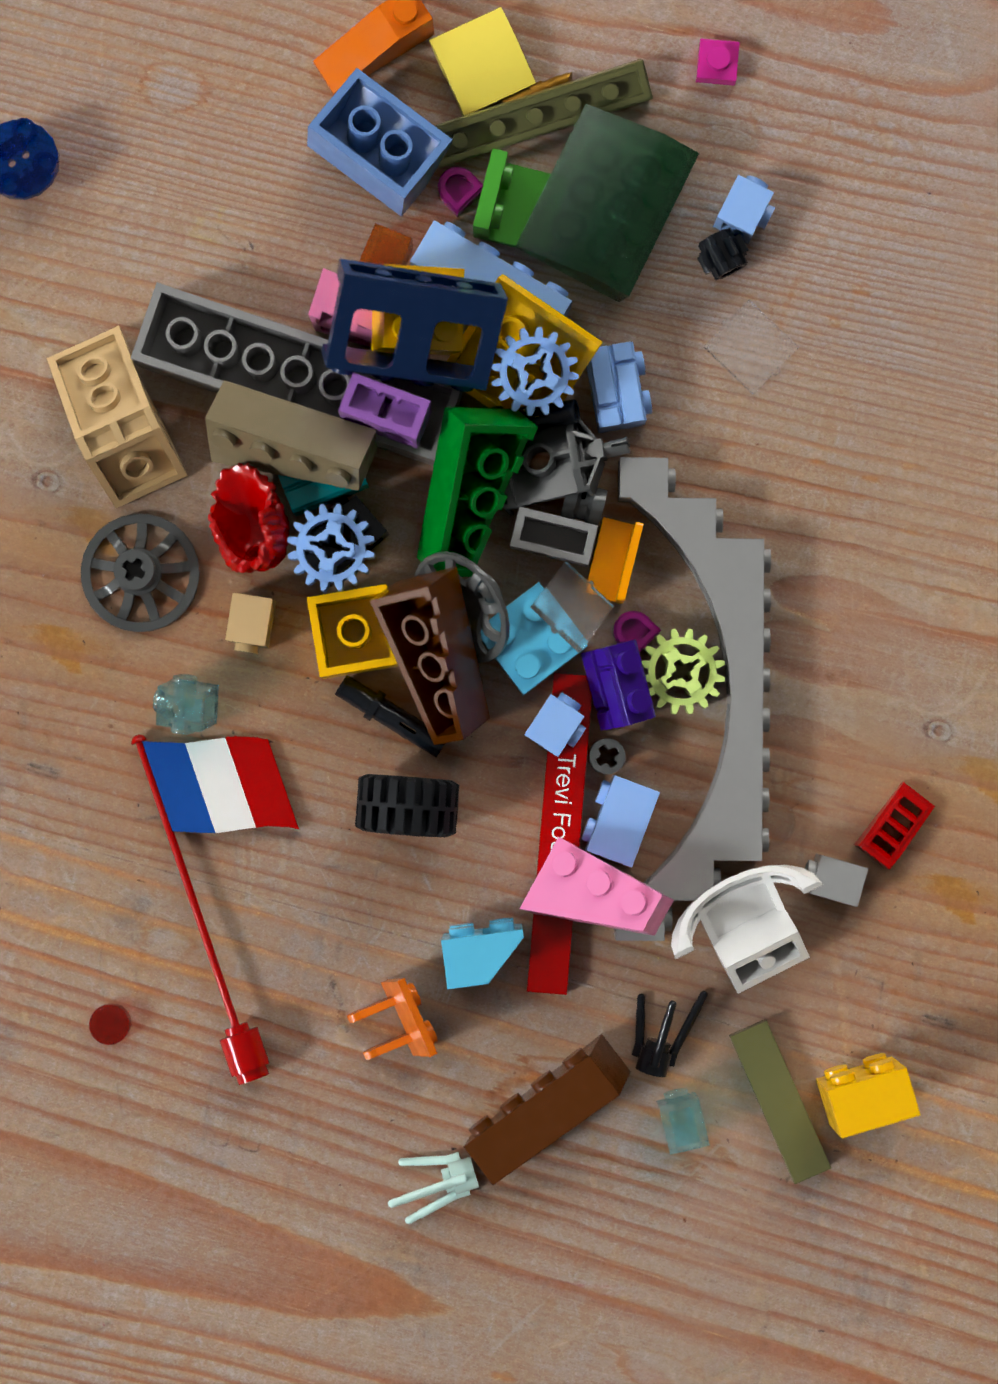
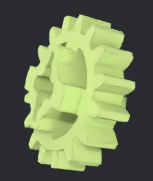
M675 628L670 630V640L668 641L660 634L655 637L659 646L657 649L646 646L644 649L650 656L649 661H642L644 669H647V675L645 676L647 683L651 687L649 689L650 695L656 694L659 697L656 703L658 709L669 703L671 704V714H677L680 706H684L687 714H693L694 703L697 702L700 707L705 709L708 707L705 698L707 694L712 697L719 696L720 693L713 685L714 683L725 682V677L717 674V669L724 666L725 661L714 660L713 655L717 653L719 647L713 646L708 649L705 646L708 638L707 635L704 634L698 640L693 639V629H687L684 637H679V633ZM686 645L696 649L698 652L693 656L683 655L674 646ZM661 655L666 664L663 676L656 680L655 667ZM676 661L681 666L694 661L697 662L687 673L689 678L687 682L683 678L674 679L669 683L666 682L672 676V673L676 671V666L674 665ZM707 664L708 677L702 688L698 681L700 668ZM671 687L680 688L690 698H675L665 693V691Z

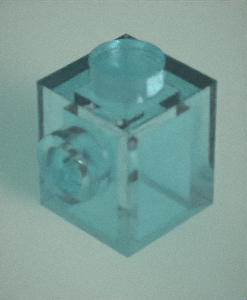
M687 1088L665 1092V1099L657 1100L656 1102L670 1155L710 1146L699 1097L696 1092L688 1093Z

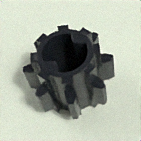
M731 228L723 229L710 235L698 245L701 253H699L697 259L705 275L712 273L715 280L734 274L748 263L745 255H747L746 252L749 249L742 235L738 234L735 236Z

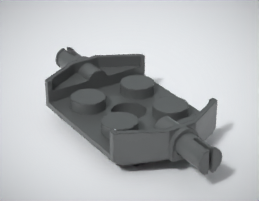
M581 419L579 423L537 429L533 440L528 439L521 456L524 460L518 474L513 472L504 492L507 495V499L503 508L512 516L514 515L513 509H517L519 506L525 507L583 492H588L590 496H595L605 461H608V458L631 453L627 436L604 443L602 438L597 439ZM545 452L550 455V460L543 469H531V460L536 454Z

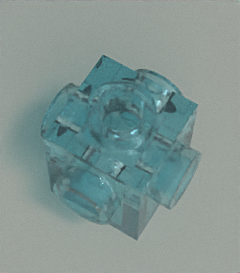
M174 675L172 680L159 685L155 692L153 708L156 712V725L171 727L170 731L175 734L187 735L193 734L195 731L201 732L217 724L219 685L197 682V677L194 675Z

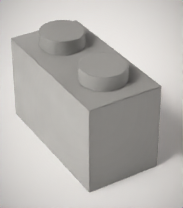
M519 506L510 548L588 567L598 525Z

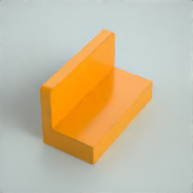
M603 517L584 591L585 596L623 604L644 523L635 522V524H630Z

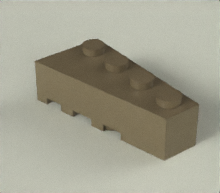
M226 380L223 381L205 417L211 462L235 466L238 463L243 465L249 463L262 472L359 491L377 452L375 429Z

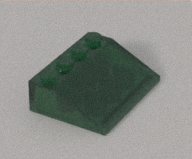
M585 104L515 247L609 298L621 302L630 296L699 153L664 133Z

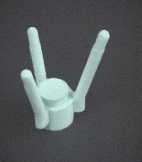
M459 1152L446 1156L400 1158L398 1161L400 1166L448 1165V1167L441 1169L444 1181L388 1201V1206L393 1208L443 1190L449 1193L407 1216L405 1223L412 1224L459 1198L471 1195L470 1190L479 1188L471 1157L461 1159Z

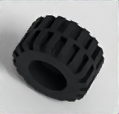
M378 774L363 775L358 779L355 827L365 832L449 837L456 834L460 785L452 780Z

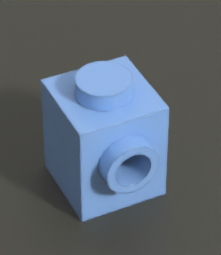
M738 175L713 227L718 230L731 228L735 236L741 234L745 243L749 244L757 226L765 229L775 207L769 205L774 192L767 189L768 185L757 177L748 175L744 178Z
M562 692L558 698L550 694L524 736L558 757L566 744L574 748L586 729L585 726L580 724L585 717L578 712L582 705Z

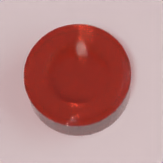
M108 1003L93 1012L89 1021V1029L95 1040L105 1045H113L123 1040L130 1032L131 1017L123 1006Z

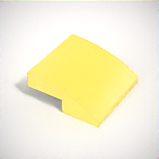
M502 7L429 40L441 71L448 80L463 116L536 83Z

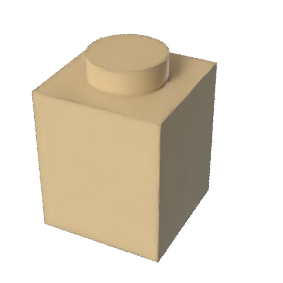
M239 593L232 594L225 640L235 643V651L258 654L259 647L269 648L276 601L265 597Z

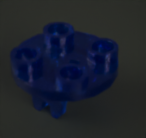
M20 118L0 124V195L9 199L27 200L41 195L53 184L59 171L60 155L54 139L43 127L35 124L28 118ZM29 153V157L24 159L23 155ZM15 161V166L10 167V162Z

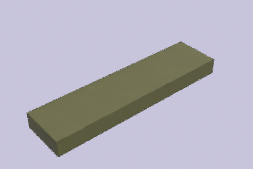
M764 1019L730 1034L731 1042L794 1184L831 1169L768 1022Z

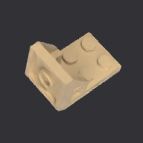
M119 326L47 358L74 438L85 461L115 508L188 476L169 433L143 385L137 366L131 359L130 348Z

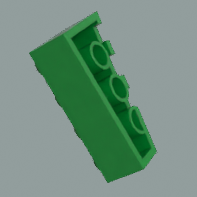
M444 408L416 557L420 562L436 552L447 551L457 553L468 558L476 565L478 564L492 532V529L489 527L498 509L502 510L507 499V495L504 493L513 472L518 474L524 460L521 456L528 439L533 440L538 426L520 411L514 412L510 409ZM445 561L434 564L435 570H444ZM456 563L460 577H471L473 575V572L468 568Z

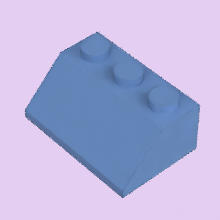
M356 68L308 125L307 146L402 217L427 186L452 144L453 139L360 69Z

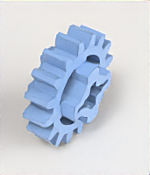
M536 327L534 335L529 337L525 328L519 329L520 340L516 341L508 335L505 337L508 349L496 348L495 354L501 358L500 364H492L491 370L499 372V378L491 381V385L503 387L504 391L498 397L500 401H504L509 397L513 400L510 410L516 412L521 405H525L526 416H532L535 407H539L543 415L549 414L548 404L553 403L561 408L564 404L560 395L562 393L573 395L575 392L567 384L569 380L579 379V374L570 372L569 366L578 362L577 357H566L565 352L571 345L569 342L558 346L556 344L557 332L554 331L548 338H544L542 327ZM527 344H540L536 352L530 356L524 357L515 352ZM553 353L559 360L561 377L553 373L550 363ZM543 355L539 369L544 373L542 380L534 379L531 383H528L529 373L524 370L525 365H534ZM508 366L516 371L519 381L515 391L508 380ZM546 387L553 391L541 399H528L534 389Z
M324 504L319 506L320 515L314 516L310 511H305V517L308 522L305 525L294 522L293 526L299 532L298 537L293 536L287 539L288 543L296 546V551L287 554L288 559L293 561L299 560L300 562L293 570L295 574L301 575L307 572L308 576L306 577L305 584L312 586L318 580L320 581L322 592H327L330 583H334L339 592L344 590L343 582L349 580L354 586L358 585L355 574L358 571L368 574L370 570L363 563L365 559H375L376 556L375 553L367 550V546L375 542L374 536L363 535V532L369 527L367 521L356 524L357 511L353 509L345 516L343 515L341 504H336L333 513H328ZM327 522L326 529L317 536L309 535L315 527ZM344 524L353 530L357 537L358 545L345 540L343 537ZM331 538H336V543L346 551L334 552L332 558H328L327 553L323 549L315 546L327 545L331 542ZM305 551L316 554L319 558V572L309 565ZM346 560H355L346 571L336 574L337 567Z

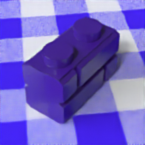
M636 639L581 653L593 703L598 711L597 718L601 731L625 727L656 717Z

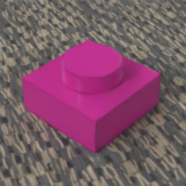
M700 38L696 82L735 86L740 42Z

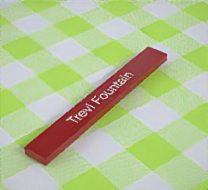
M554 673L552 695L558 698L562 692L581 704L582 706L578 712L585 717L580 724L585 726L586 729L574 748L566 744L558 757L547 751L536 877L558 837L578 847L580 844L592 703L587 676ZM533 914L527 992L567 995L573 921Z

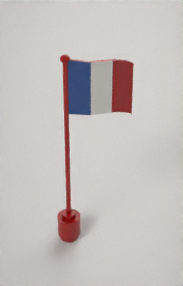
M138 734L132 738L131 744H136L232 1026L224 1030L226 1037L219 1041L231 1077L236 1076L238 1085L245 1084L268 1075L269 1072L266 1065L270 1062L258 1027L249 1028L247 1022L239 1024L174 832L223 833L265 826L299 829L268 739L233 736L189 743L149 742L146 741L147 739L144 735Z

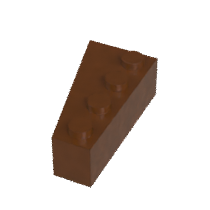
M457 566L399 580L369 600L434 745L464 740L490 719Z
M602 1034L583 1049L579 1048L563 1060V1064L553 1072L549 1070L538 1077L531 1084L532 1088L522 1096L516 1093L500 1106L501 1112L492 1119L486 1115L469 1129L471 1136L463 1147L492 1185L502 1180L621 1094L631 1071Z

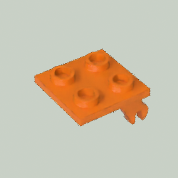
M405 978L387 979L381 982L387 996L386 998L347 1015L349 1022L354 1023L394 1006L406 1033L364 1051L363 1054L366 1060L408 1044L413 1056L432 1057L438 1054L434 1046L438 1042L436 1032L428 1020L423 1021L417 1007L421 1005L418 991L413 983L407 984Z

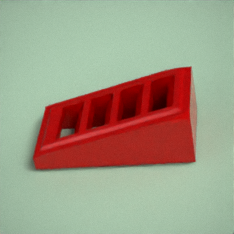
M902 782L854 845L882 867L890 870L935 806L905 782ZM903 797L920 809L916 816L899 803ZM894 810L911 822L907 828L890 816ZM885 822L901 834L898 840L882 829ZM876 835L891 846L888 852L873 842Z

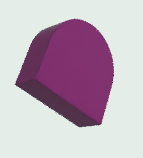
M452 167L446 170L438 181L439 197L456 217L460 216L481 195L483 184L468 169L463 167Z
M639 611L623 613L618 617L613 626V636L616 643L636 639L639 653L661 631L653 621Z

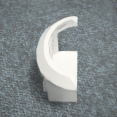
M767 865L749 869L721 881L694 900L678 919L672 933L671 942L675 959L694 950L692 938L699 921H701L724 970L738 994L810 958L799 931L785 910L774 883L793 885L806 894L821 886L822 882L814 873L791 865Z

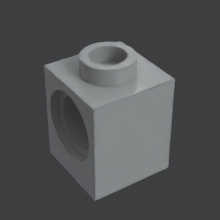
M817 853L814 861H807L805 870L814 873L822 882L821 886L808 893L858 907L868 868Z

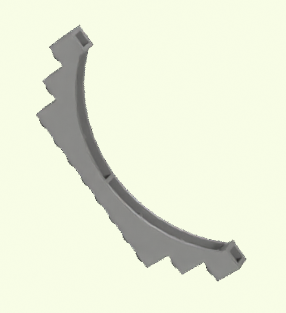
M620 457L618 462V502H629L648 518L675 547L691 570L708 603L725 661L727 708L724 739L717 769L709 791L691 827L675 850L643 882L674 901H694L702 893L721 882L720 868H714V861H762V852L769 851V829L762 828V813L769 812L770 805L769 788H763V772H769L770 768L769 748H763V732H769L770 710L769 708H763V692L770 691V669L763 668L764 652H770L771 645L770 628H764V612H770L771 591L770 589H764V573H770L771 550L764 549V539L716 538V532L722 533L723 509L716 508V498H668V492H675L676 471L675 468H668V458ZM669 908L655 936L614 929L615 940L665 941V931H672V908Z

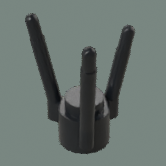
M702 991L698 996L671 1048V1044L666 1042L674 1017L676 1002H669L658 1038L648 1037L645 1044L644 994L637 996L635 1044L632 1055L638 1057L635 1067L638 1071L656 1077H666L668 1067L675 1066L677 1055L708 996L706 991Z

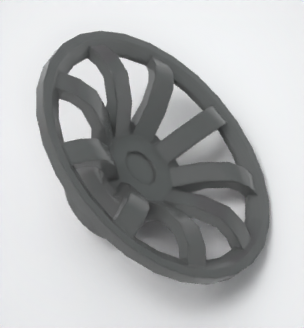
M131 514L109 522L90 540L82 559L81 583L90 606L106 622L126 631L149 632L164 628L173 623L189 608L199 586V561L191 541L175 524L150 514ZM137 523L136 543L134 549L128 550L114 530ZM148 524L158 526L169 532L167 537L151 551L146 549ZM105 537L119 554L115 562L93 558L98 546ZM178 540L185 550L188 561L160 564L159 558ZM91 568L114 572L115 579L106 586L94 591L91 582ZM190 571L189 584L185 595L161 580L162 574ZM122 589L124 590V598L116 617L106 610L99 601ZM154 589L159 590L179 603L170 613L161 618L151 593ZM135 596H141L150 622L138 623L127 621Z
M443 551L426 557L418 565L414 577L436 572L433 565L445 561V569L456 567V563L474 573L468 579H462L459 575L469 625H471L478 663H485L499 656L507 645L510 623L497 582L474 562L457 553ZM499 613L501 621L500 632L492 628L488 620L489 614ZM481 630L490 640L497 642L489 651L482 644Z

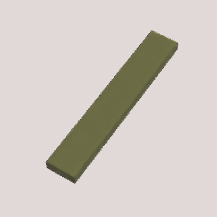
M640 58L434 125L453 139L437 169L491 152L492 148L500 149L653 99L644 61Z

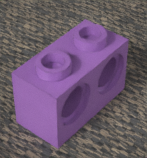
M354 372L338 410L341 419L375 429L377 435L415 449L419 447L432 413L430 400Z

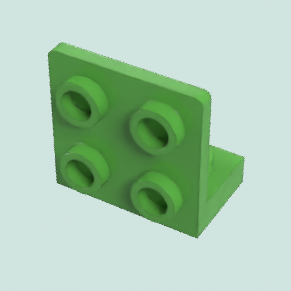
M492 148L473 223V237L543 255H550L568 187V178L508 163V152Z

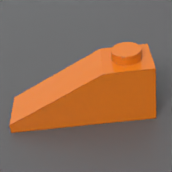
M387 0L365 16L313 62L334 95L356 68L366 75H370L433 36V18L421 0Z

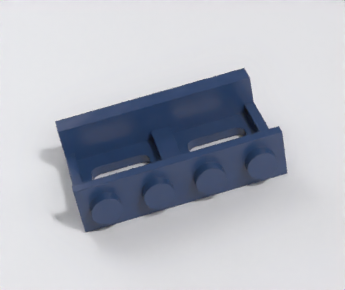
M346 259L339 260L337 270L339 288L328 344H323L322 355L326 368H330L332 371L342 375H352L353 372L367 373L384 381H391L394 378L410 379L413 383L421 386H433L434 383L445 384L462 392H471L473 389H487L508 301L501 283ZM365 309L397 314L401 317L394 354L347 347L353 315L357 310ZM445 321L478 326L482 329L474 365L428 359L437 323Z

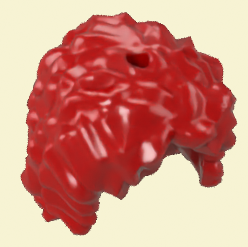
M238 463L230 469L223 468L220 471V478L215 482L217 489L211 493L216 503L211 506L210 513L208 514L209 527L211 528L214 542L219 545L222 558L227 567L237 573L265 572L270 568L277 567L287 555L289 521L285 514V506L280 502L278 495L275 493L276 486L272 482H268V476L259 473V470L249 463L244 465Z

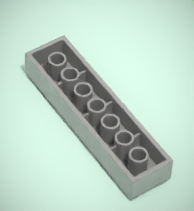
M158 282L154 288L131 355L133 362L140 368L214 393H218L223 381L226 380L340 418L338 410L352 376L338 374L330 368H326L322 355L323 344H328V339ZM354 372L431 401L432 413L418 449L377 434L376 438L378 448L434 466L444 408L459 407L463 392L445 384L434 383L433 386H421L413 383L410 379L394 378L391 381H384L373 377L371 374Z

